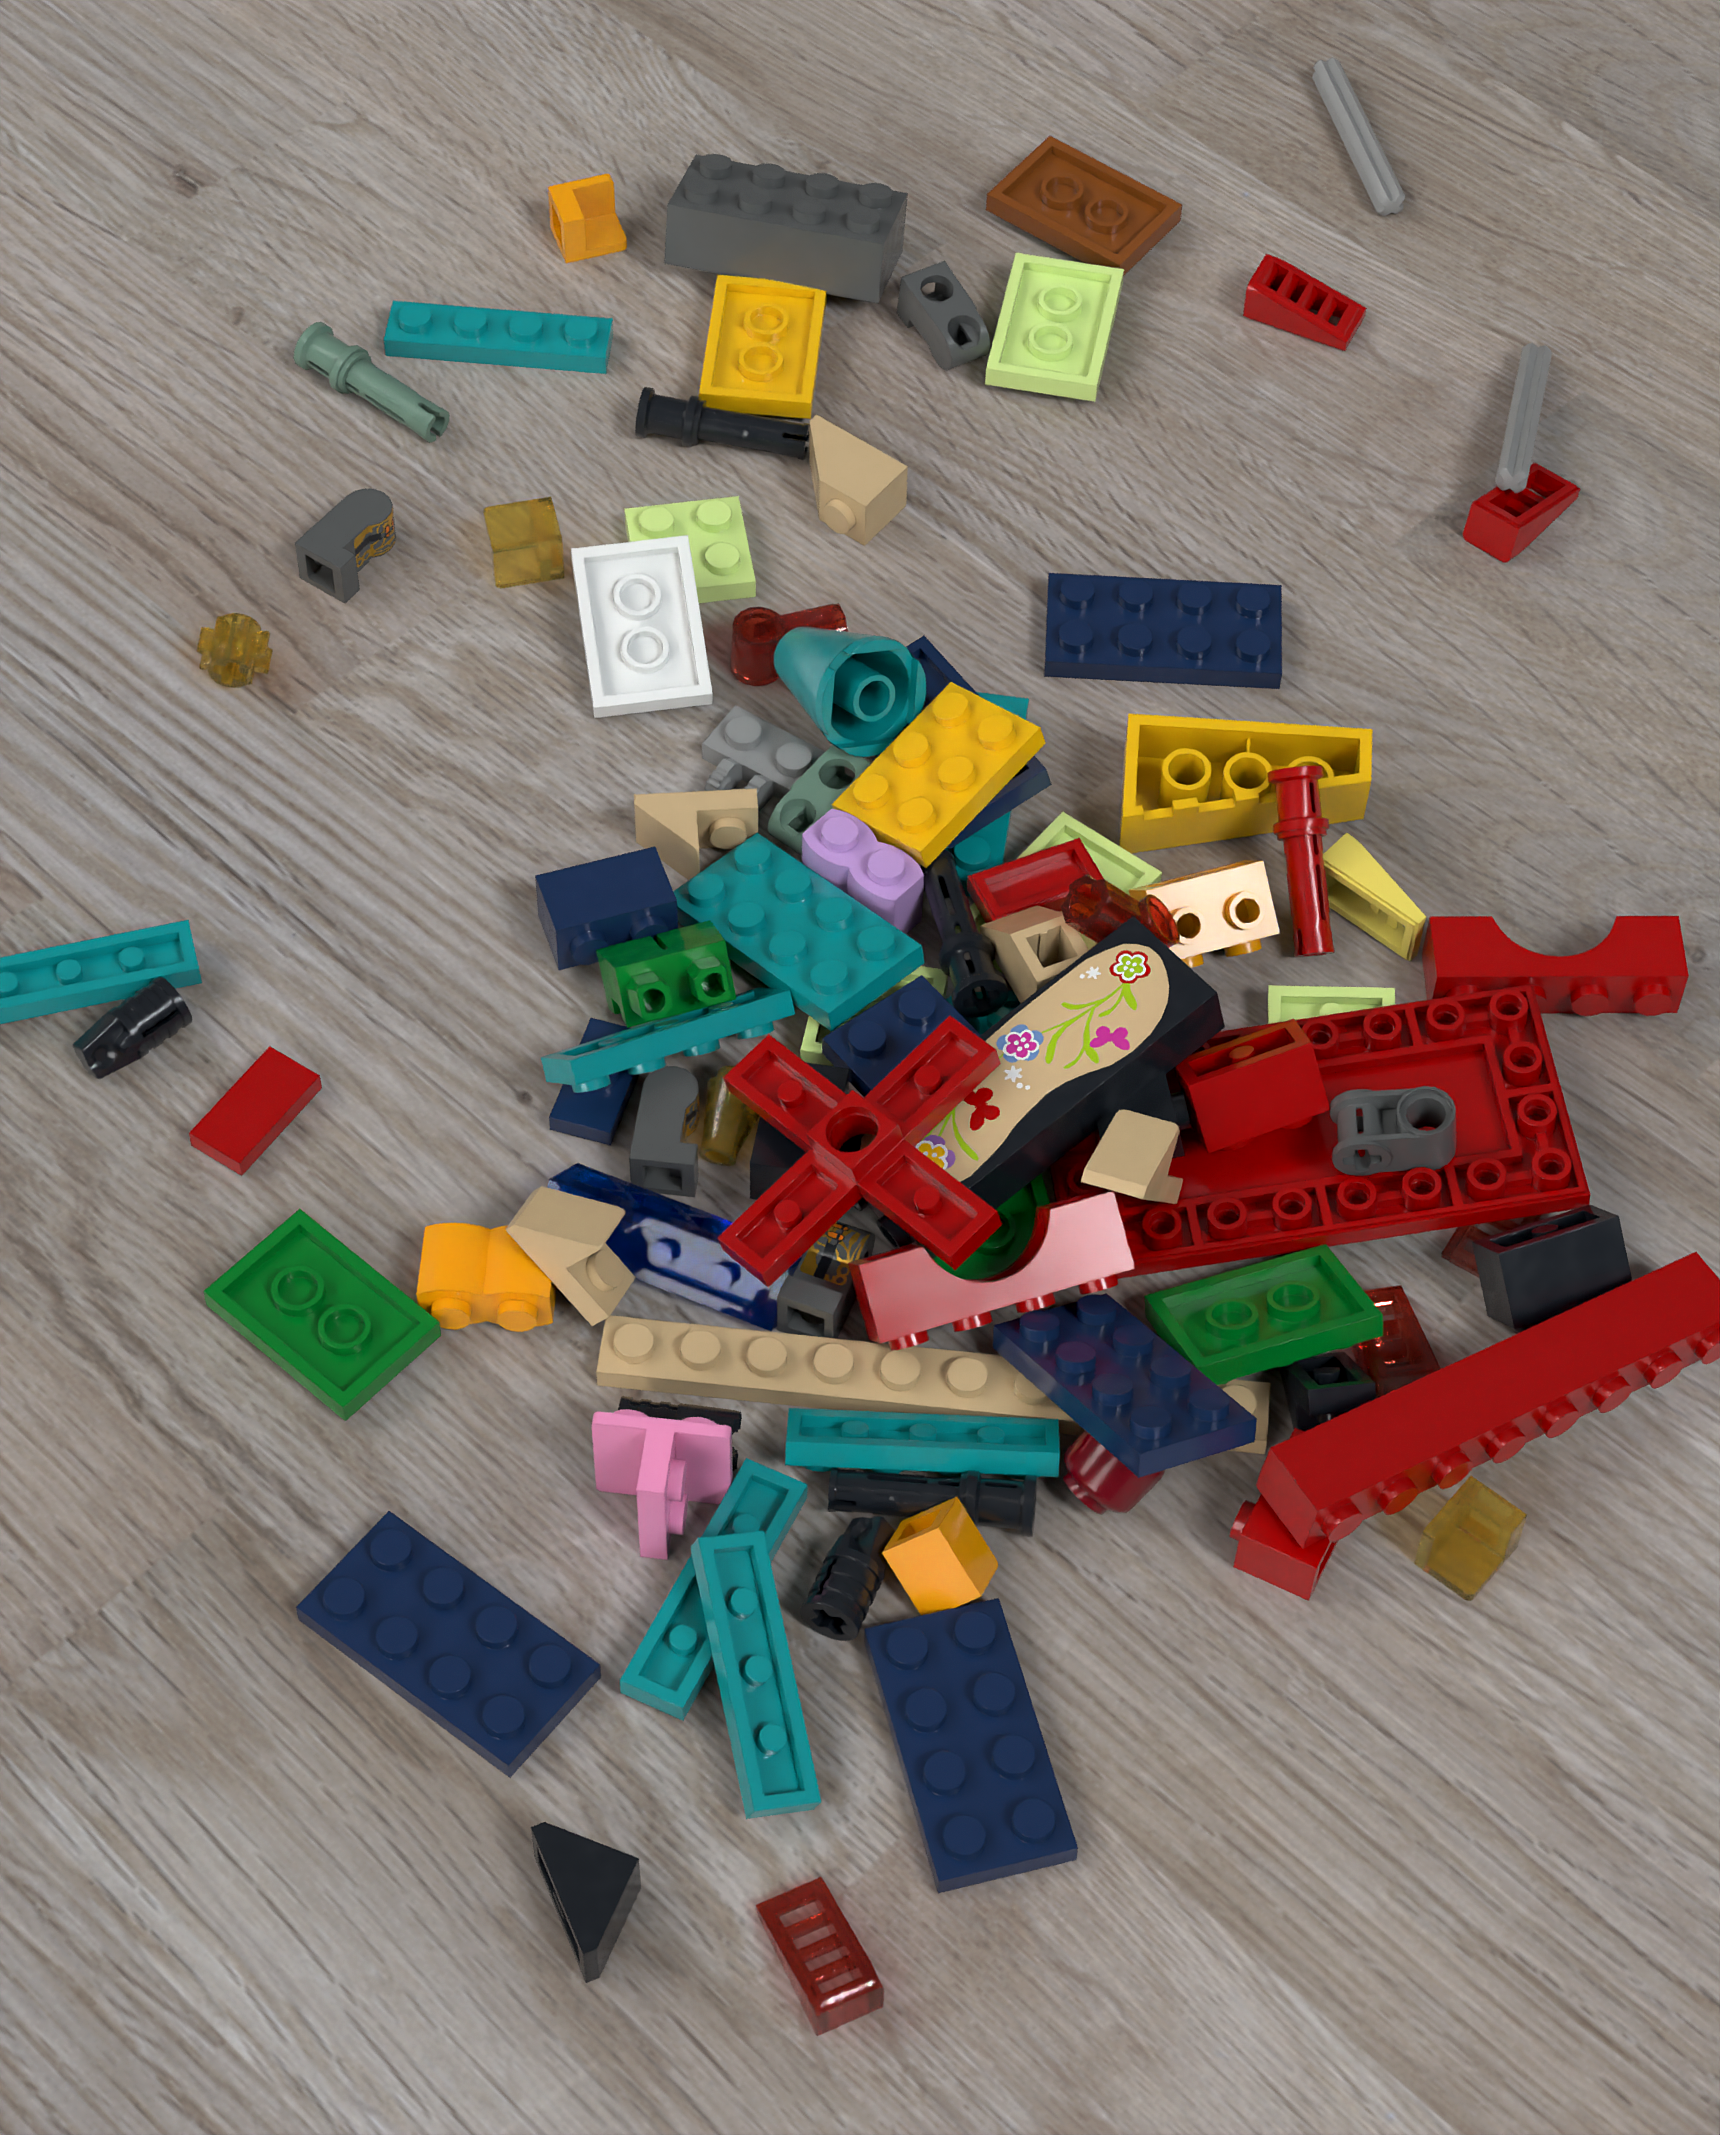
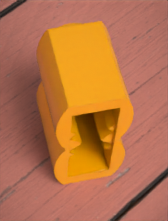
M439 1223L425 1227L416 1296L418 1305L440 1322L441 1328L462 1329L470 1324L488 1321L499 1324L504 1329L510 1331L524 1332L537 1326L552 1324L557 1287L505 1230L508 1225L489 1229L467 1223Z

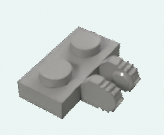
M735 705L702 743V759L717 766L716 770H713L712 774L709 775L708 781H706L705 791L733 790L741 780H744L748 783L744 789L757 788L758 811H761L773 796L781 800L791 790L790 787L825 751Z

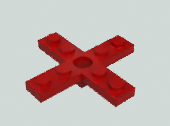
M949 1016L863 1098L853 1089L848 1094L844 1093L768 1034L723 1079L730 1093L806 1153L717 1237L723 1251L769 1288L863 1197L951 1268L956 1270L1002 1223L997 1210L915 1148V1146L1001 1064L996 1049L955 1018ZM872 1134L876 1136L872 1143L862 1150L856 1152L839 1151L847 1140L856 1135Z

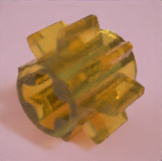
M230 613L218 616L215 629L202 627L200 630L196 650L202 654L199 668L201 670H208L210 678L225 687L239 688L252 684L255 671L264 674L269 672L273 651L268 647L269 631H261L259 623L244 614Z

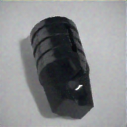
M158 976L148 986H143L136 991L135 995L123 1000L118 1007H113L106 1012L105 1015L73 1043V1048L86 1071L95 1078L102 1079L141 1059L149 1053V1050L161 1045L166 1038H171L179 1029L185 1028L192 1023V1015L177 990L165 978Z
M873 1516L872 1518L859 1517L852 1519L844 1534L839 1536L833 1547L828 1551L823 1561V1566L816 1576V1582L812 1584L808 1597L800 1609L804 1622L819 1634L839 1641H850L858 1636L862 1622L869 1612V1606L872 1605L877 1591L884 1580L887 1560L883 1556L882 1551L895 1532L884 1517Z

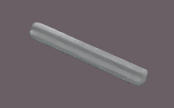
M1330 58L1327 61L1320 59L1314 65L1315 72L1312 79L1376 211L1382 216L1390 213L1398 214L1404 207L1402 202L1405 200V194L1341 63L1335 58Z
M1529 343L1522 348L1495 481L1502 491L1511 489L1518 493L1524 490L1527 485L1552 356L1551 350L1546 345L1537 347L1535 344Z

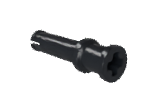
M644 387L642 390L636 416V437L646 438L650 433L681 439L684 446L693 447L694 444L699 445L701 440L797 457L800 460H805L808 447L805 445L806 442H809L808 423L800 424L706 407V401L694 395H691L688 400L657 395L654 388Z
M943 850L927 868L918 864L924 874V890L943 943L939 952V964L944 974L951 977L954 986L952 992L954 1008L967 1018L985 1017L997 1012L1005 1005L1009 997V990L1003 977L997 975L994 969L995 949L992 942L984 934L978 932L969 901L956 870L954 856L951 852ZM946 898L951 900L955 911L954 915L949 914L945 902ZM960 926L961 932L956 934L955 927ZM966 952L969 953L971 959L965 960L964 954ZM977 987L981 988L983 994L981 999H978L974 989Z
M832 1467L828 1491V1512L872 1513L874 1515L912 1517L954 1497H958L976 1527L988 1526L1019 1529L1022 1536L1033 1537L1037 1475H1027L1023 1481L982 1478L979 1471L969 1470L968 1473H961V1478L958 1479L884 1472H861Z

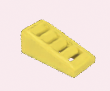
M1344 834L1323 854L1329 907L1408 961L1413 960L1418 955L1426 916L1365 847L1350 834Z

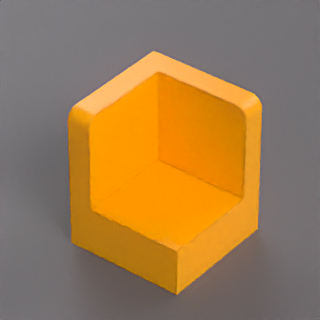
M602 174L548 186L550 228L566 264L627 249V238L615 213L614 182L610 174Z
M954 1497L901 1521L882 1551L883 1556L921 1616L956 1608L981 1597L998 1568L997 1559L958 1497Z

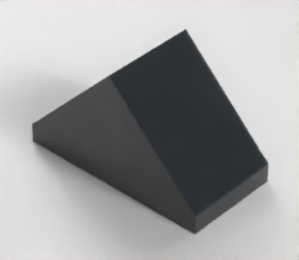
M546 1822L532 1826L534 1858L583 1978L588 1983L600 1978L641 1890L639 1858Z

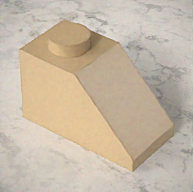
M817 414L809 421V463L819 520L826 523L836 533L845 534L865 546L906 507L908 466Z

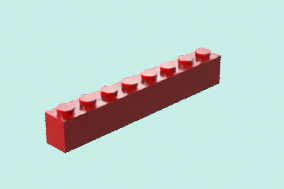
M1697 1252L1691 1253L1270 1447L1255 1486L1302 1549L1325 1538L1332 1542L1341 1540L1351 1534L1363 1520L1383 1511L1386 1515L1395 1514L1407 1507L1418 1494L1436 1485L1440 1489L1450 1488L1464 1479L1472 1468L1491 1459L1494 1463H1502L1517 1454L1527 1442L1545 1434L1548 1438L1557 1437L1572 1427L1579 1417L1596 1409L1600 1413H1607L1622 1404L1632 1392L1647 1385H1650L1653 1389L1662 1387L1674 1379L1682 1368L1699 1360L1703 1364H1709L1719 1359L1720 1279Z

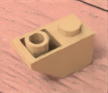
M1034 906L980 926V933L984 934L992 942L995 949V960L1020 1004L1089 951L1067 913L1041 906Z

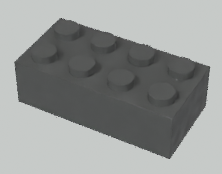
M721 154L695 155L667 204L664 264L728 276L769 279L824 290L826 294L879 303L903 251L908 193L893 191L890 187L880 183L860 185L839 181L836 177L825 173L806 175L789 172L775 164L766 163L756 166L734 162L729 157Z

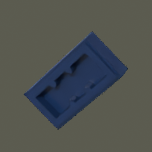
M590 1018L580 1044L630 1029V1027L627 1028L615 1023ZM628 1069L610 1074L611 1084L581 1093L573 1092L572 1085L563 1084L549 1116L550 1130L611 1146L640 1074H629Z

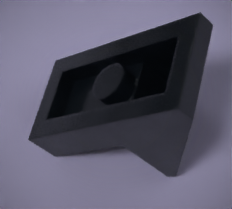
M1345 1352L1319 1354L1280 1367L1293 1430L1298 1428L1305 1432L1376 1399L1375 1382Z

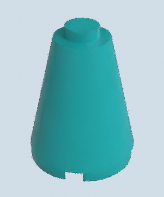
M801 626L787 632L775 649L774 667L778 676L832 745L850 755L870 757L881 754L895 740V737L903 730L906 724H910L922 712L926 696L925 672L920 662L913 657L907 647L895 639Z

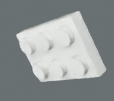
M688 535L572 548L571 560L594 718L712 704L713 692Z

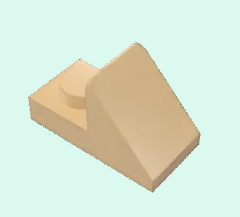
M757 788L634 794L636 842L645 849L655 846L660 860L688 880L700 873L699 849H734L758 833Z
M1119 1110L1084 1168L1081 1182L1143 1200L1177 1204L1183 1179L1168 1175L1180 1132L1179 1126L1169 1121L1133 1111Z
M541 1186L530 1194L505 1229L591 1326L610 1317L636 1278L606 1244V1241L626 1213L624 1209L618 1206Z

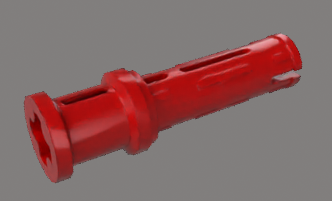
M1316 765L1297 766L1270 771L1267 773L1268 782L1275 785L1278 822L1273 825V833L1277 835L1278 841H1283L1284 855L1286 857L1287 884L1294 933V957L1335 953L1330 926V909L1322 837L1327 835V830L1329 829V819L1322 817L1318 780L1324 776L1323 767Z

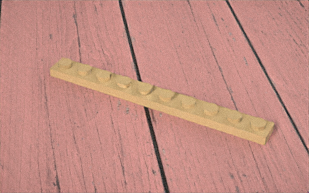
M612 1315L605 1319L596 1371L597 1386L829 1410L1059 1419V1433L1081 1435L1085 1431L1001 1355L914 1346L891 1351L889 1344L885 1343L880 1344ZM1233 1379L1228 1383L1217 1385L1257 1418L1255 1442L1227 1451L1265 1454L1271 1383Z

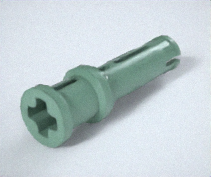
M315 322L310 325L297 341L293 357L295 364L304 370L314 369L329 379L331 387L341 394L354 392L393 419L415 431V433L429 443L436 441V435L440 437L446 430L450 418L448 411L428 401L410 387L372 364L368 351L359 345L348 346L336 338L332 328L325 323Z

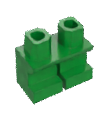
M710 920L656 934L658 944L651 936L596 949L608 1008L614 1014L621 1013L627 1028L737 999L725 939Z

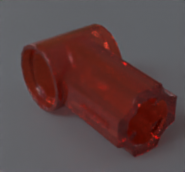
M828 604L783 615L764 607H750L742 610L735 616L732 624L731 673L737 680L746 685L766 686L775 682L779 676L774 667V653L779 641L787 632L801 626L848 632L846 616L840 604Z
M1088 874L1069 885V893L1061 905L1065 923L1096 943L1102 941L1132 916L1138 919L1168 948L1177 944L1180 939L1179 930L1173 916L1159 898L1149 894L1138 901L1105 879L1096 880Z

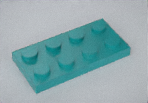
M759 833L751 836L673 891L677 899V914L680 924L686 927L710 920L725 939L729 959L768 987L790 990L793 1004L831 1032L925 963L920 943Z

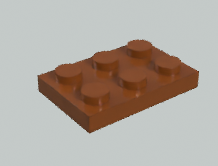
M1049 136L987 193L986 211L1084 263L1124 269V276L1181 221L1182 204L1066 143Z

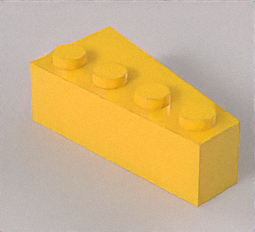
M1128 713L1119 846L1130 853H1138L1273 833V825L1278 822L1275 785L1268 782L1267 773L1277 769L1316 765L1323 767L1324 776L1318 780L1322 817L1329 819V824L1364 819L1372 777L1373 729Z

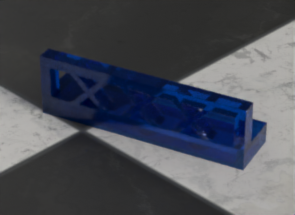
M580 1163L572 1165L549 1179L547 1188L615 1205L626 1211L606 1241V1244L636 1277L635 1279L766 1330L772 1331L777 1327V1295L787 1276H793L803 1255L768 1288L723 1251L717 1237L733 1223L732 1221Z

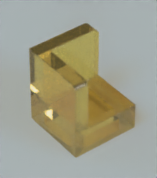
M552 497L484 508V521L492 551L493 574L497 588L502 589L565 578L562 536Z
M1470 1476L1423 1530L1414 1564L1464 1600L1471 1601L1516 1550L1527 1514L1476 1478Z

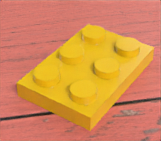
M717 275L699 389V397H701V400L706 401V407L747 414L811 419L827 301L826 291L769 279Z
M950 682L832 803V807L857 817L872 830L878 842L903 850L918 864L927 868L1046 744L1041 727Z

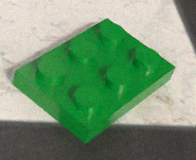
M301 1209L290 1216L203 1291L206 1305L344 1421H347L441 1337L440 1322Z
M1326 1244L1144 1295L1145 1317L1160 1338L1216 1385H1222L1233 1379L1274 1367H1284L1295 1361L1336 1349H1346L1357 1343L1383 1336V1314Z

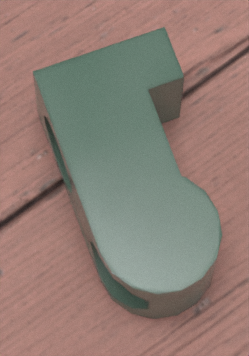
M832 745L790 787L791 790L776 805L768 822L769 834L802 856V833L829 810L833 809L832 803L871 763L862 757L850 755ZM845 767L854 772L855 778L845 773Z

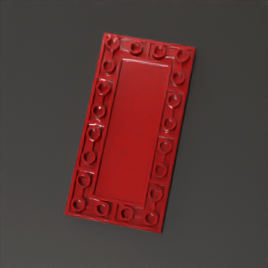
M1533 984L1296 1020L1312 1042L1329 1105L1337 1095L1355 1089L1380 1091L1429 1086L1445 1091L1453 1099L1456 1108L1457 1146L1455 1155L1450 1163L1437 1170L1416 1167L1409 1171L1378 1172L1366 1176L1342 1173L1335 1168L1332 1161L1333 1149L1338 1144L1337 1124L1332 1121L1330 1111L1314 1116L1309 1123L1302 1127L1288 1130L1279 1128L1254 1137L1248 1145L1233 1151L1218 1150L1208 1154L1193 1128L1181 1130L1180 1136L1185 1156L1173 1158L1168 1175L1183 1179L1177 1204L1143 1200L1114 1191L1135 1267L1134 1269L1117 1273L1116 1276L1117 1279L1298 1252L1324 1244L1328 1247L1574 1210L1589 1205L1591 1196ZM1282 1022L1220 1031L1192 1054ZM1173 1068L1166 1074L1170 1093L1181 1091L1175 1068ZM1358 1108L1356 1110V1116H1363L1362 1109ZM1422 1127V1128H1418V1129H1419V1130L1428 1131V1130H1433V1129H1435V1128H1433V1127ZM1098 1129L1049 1167L1056 1202L1098 1189L1108 1190L1081 1182L1084 1168L1100 1142ZM1365 1149L1358 1150L1359 1156L1363 1157L1365 1155Z

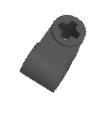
M1422 1086L1413 1089L1380 1091L1355 1089L1337 1095L1330 1103V1117L1337 1124L1338 1144L1333 1149L1332 1161L1335 1168L1342 1173L1366 1176L1378 1172L1409 1171L1416 1167L1437 1170L1450 1163L1455 1155L1457 1146L1456 1108L1453 1099L1445 1091L1436 1087ZM1358 1108L1362 1109L1363 1116H1356ZM1433 1127L1435 1129L1425 1131L1419 1130L1418 1128ZM1365 1149V1155L1363 1157L1359 1156L1358 1150Z

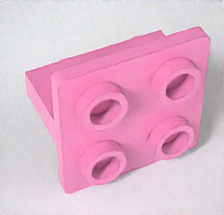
M622 1409L613 1413L595 1412L591 1427L596 1489L602 1492L637 1495L640 1557L667 1560L671 1535L684 1534L688 1501L720 1505L733 1482L732 1429L727 1425H719L712 1420L702 1417L673 1420L648 1417L642 1412Z

